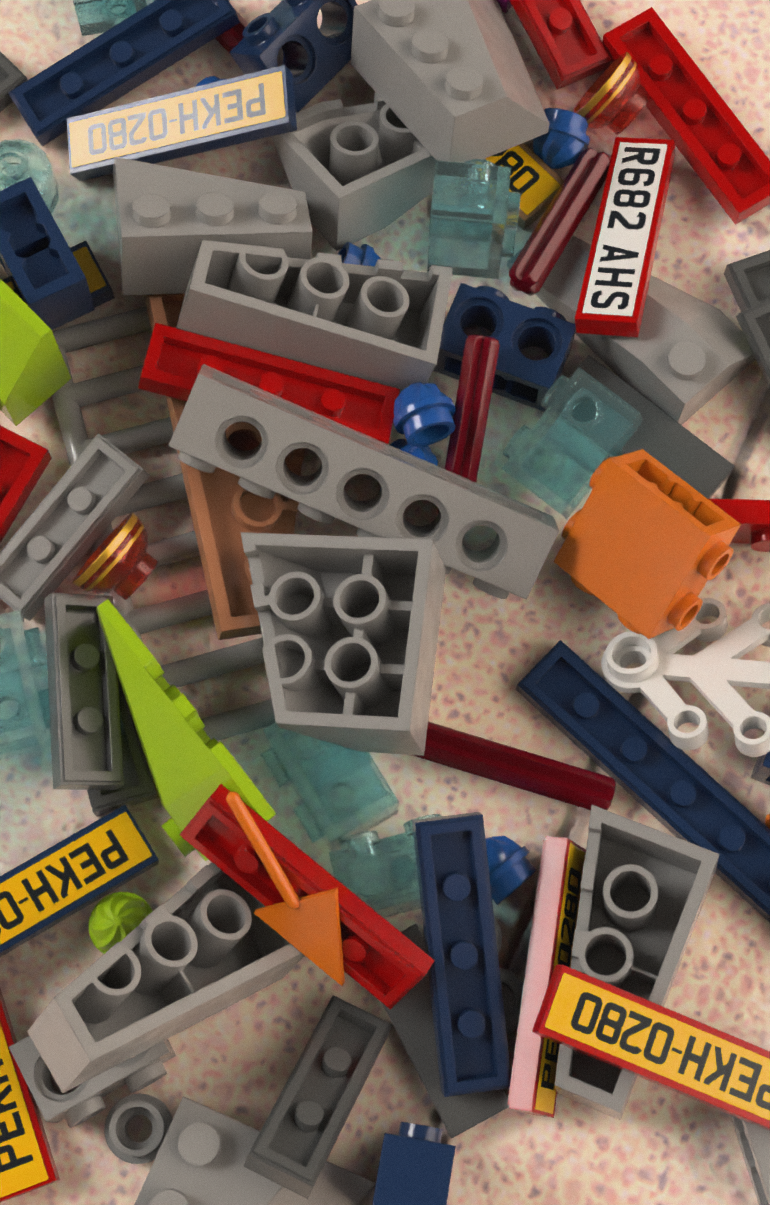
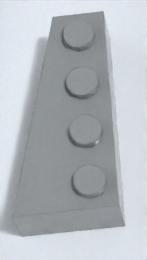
M202 240L186 288L176 328L400 389V394L402 390L413 383H427L437 365L453 267L432 265L429 272L403 270V262L378 259L375 267L342 263L341 255L317 252L315 258L300 259L287 257L282 248Z
M591 805L581 893L571 955V968L664 1007L716 872L719 854ZM560 1044L555 1077L557 1093L621 1120L637 1076Z
M211 862L194 875L168 901L150 913L122 941L117 942L58 993L27 1032L61 1092L65 1093L283 979L305 955L254 914L256 909L266 906Z

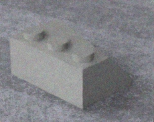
M371 0L354 6L351 65L447 173L548 133L550 123L497 0Z
M114 157L113 182L123 295L185 294L202 240L282 248L287 257L311 259L312 227L305 192Z
M240 532L244 553L248 558L253 584L250 585L254 608L259 616L264 643L262 651L275 721L278 727L359 752L424 756L446 568L434 540Z
M182 1097L134 1205H357L374 1186L375 1182L326 1161L308 1199L244 1167L248 1153L260 1130L194 1100Z

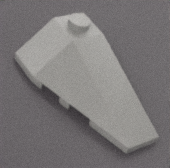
M377 93L374 94V103L343 108L341 100L338 99L315 104L296 113V131L271 136L292 189L306 193L311 224L336 251L342 249L346 242H357L386 228L467 167L465 166L447 173Z
M572 235L542 288L535 295L550 309L559 312L568 322L575 324V315L591 244ZM521 250L507 261L509 269H511ZM652 275L650 277L638 338L582 334L575 331V334L620 379L681 425L756 360L743 331L720 309Z

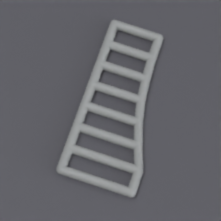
M145 306L52 332L71 375L66 353L150 331L151 326L147 307ZM143 365L74 383L73 379H71L52 395L70 467L95 438L88 439L80 407L143 391L138 389ZM167 417L102 436L124 454H129L169 443L174 432L171 418ZM183 474L143 484L116 517L188 498ZM111 524L92 545L93 552L113 531ZM195 531L128 549L117 564L101 580L104 595L113 596L114 607L142 642L141 634L213 614L208 590L134 610L125 577L200 556ZM102 545L100 555L108 546ZM117 551L115 555L114 553L110 555V557L101 565L102 570L99 573V576L111 565V563L118 557V555L122 551ZM263 638L162 665L161 667L165 673L163 677L170 686L174 684L178 688L265 663L262 651L264 647ZM272 699L201 719L205 725L204 731L210 739L214 737L217 741L276 724Z

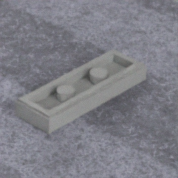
M98 433L0 551V599L21 617L31 621L44 605V599L59 587L149 478L150 474Z

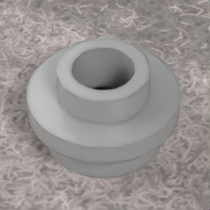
M141 1093L128 1095L115 1103L107 1115L104 1127L107 1145L116 1157L127 1163L145 1164L155 1160L173 1120L167 1106L154 1096ZM144 1115L151 1121L152 1133L147 1140L137 1143L130 1138L128 1125L134 1117Z

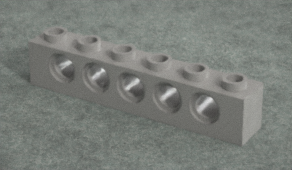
M205 364L200 369L168 445L180 451L178 455L179 460L195 469L214 473L216 467L239 476L238 484L247 491L269 499L274 498L277 492L300 502L297 509L314 520L332 524L334 519L337 518L358 527L356 534L359 537L433 539L446 568V574H449L451 569L454 568L475 577L472 582L474 586L500 599H507L509 593H512L527 600L560 531L554 517ZM236 422H248L259 430L262 441L254 449L239 450L233 447L227 440L226 429ZM307 448L314 451L320 457L322 464L315 473L308 476H300L290 471L285 463L286 456L295 449ZM367 474L374 477L380 483L381 488L372 499L358 501L346 493L344 489L346 482L355 475ZM417 500H428L439 508V513L430 524L416 526L409 523L403 516L407 506ZM483 525L494 529L497 532L496 539L487 549L475 551L467 548L462 543L465 533L475 526Z

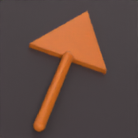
M237 792L228 793L226 797L228 805L285 901L258 908L254 911V914L338 984L343 986L345 978L338 888L299 898L240 795Z

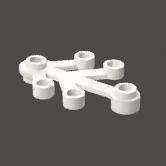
M703 598L701 599L703 603L698 614L680 631L673 628L651 639L633 631H628L617 635L609 642L601 660L602 672L606 682L614 689L623 693H642L666 720L670 740L677 748L688 751L700 748L708 739L709 729L705 713L696 706L686 705L666 680L691 682L733 728L735 745L742 754L750 757H759L770 751V717L763 712L754 711L732 687L770 689V662L739 659L760 644L770 647V629L762 627L765 622L770 621V603L756 608L751 619L725 636L728 622L724 605L716 599ZM705 616H714L718 618L715 622L710 624H702L698 622L702 617ZM695 638L703 642L715 641L695 655L674 654ZM633 663L643 664L642 666L633 669L626 668L628 665ZM684 723L699 725L695 731L690 733L677 730ZM750 729H760L765 732L762 737L757 739H749L743 736Z

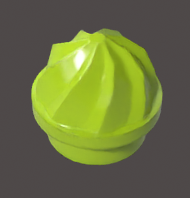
M115 892L105 896L95 905L89 918L88 928L93 944L100 952L105 954L117 942L122 941L139 926L153 910L142 897L134 893Z

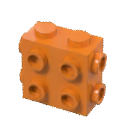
M644 449L617 457H609L593 473L589 482V487L593 490L583 508L578 510L564 526L561 536L565 541L553 562L571 576V580L577 588L587 594L596 596L616 612L620 622L629 630L644 635L648 639L673 628L680 631L695 618L701 609L703 601L698 596L706 582L715 578L730 561L733 549L729 544L741 524Z

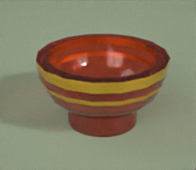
M628 52L622 53L603 71L573 108L572 112L586 119L588 129H599L607 126L613 133L618 135L630 125L647 104L648 98L638 89L640 86V71Z
M133 512L123 519L98 546L77 572L71 583L84 591L94 594H105L113 590L124 600H127L143 584L157 566L158 561L147 552L149 546L148 533L143 523Z

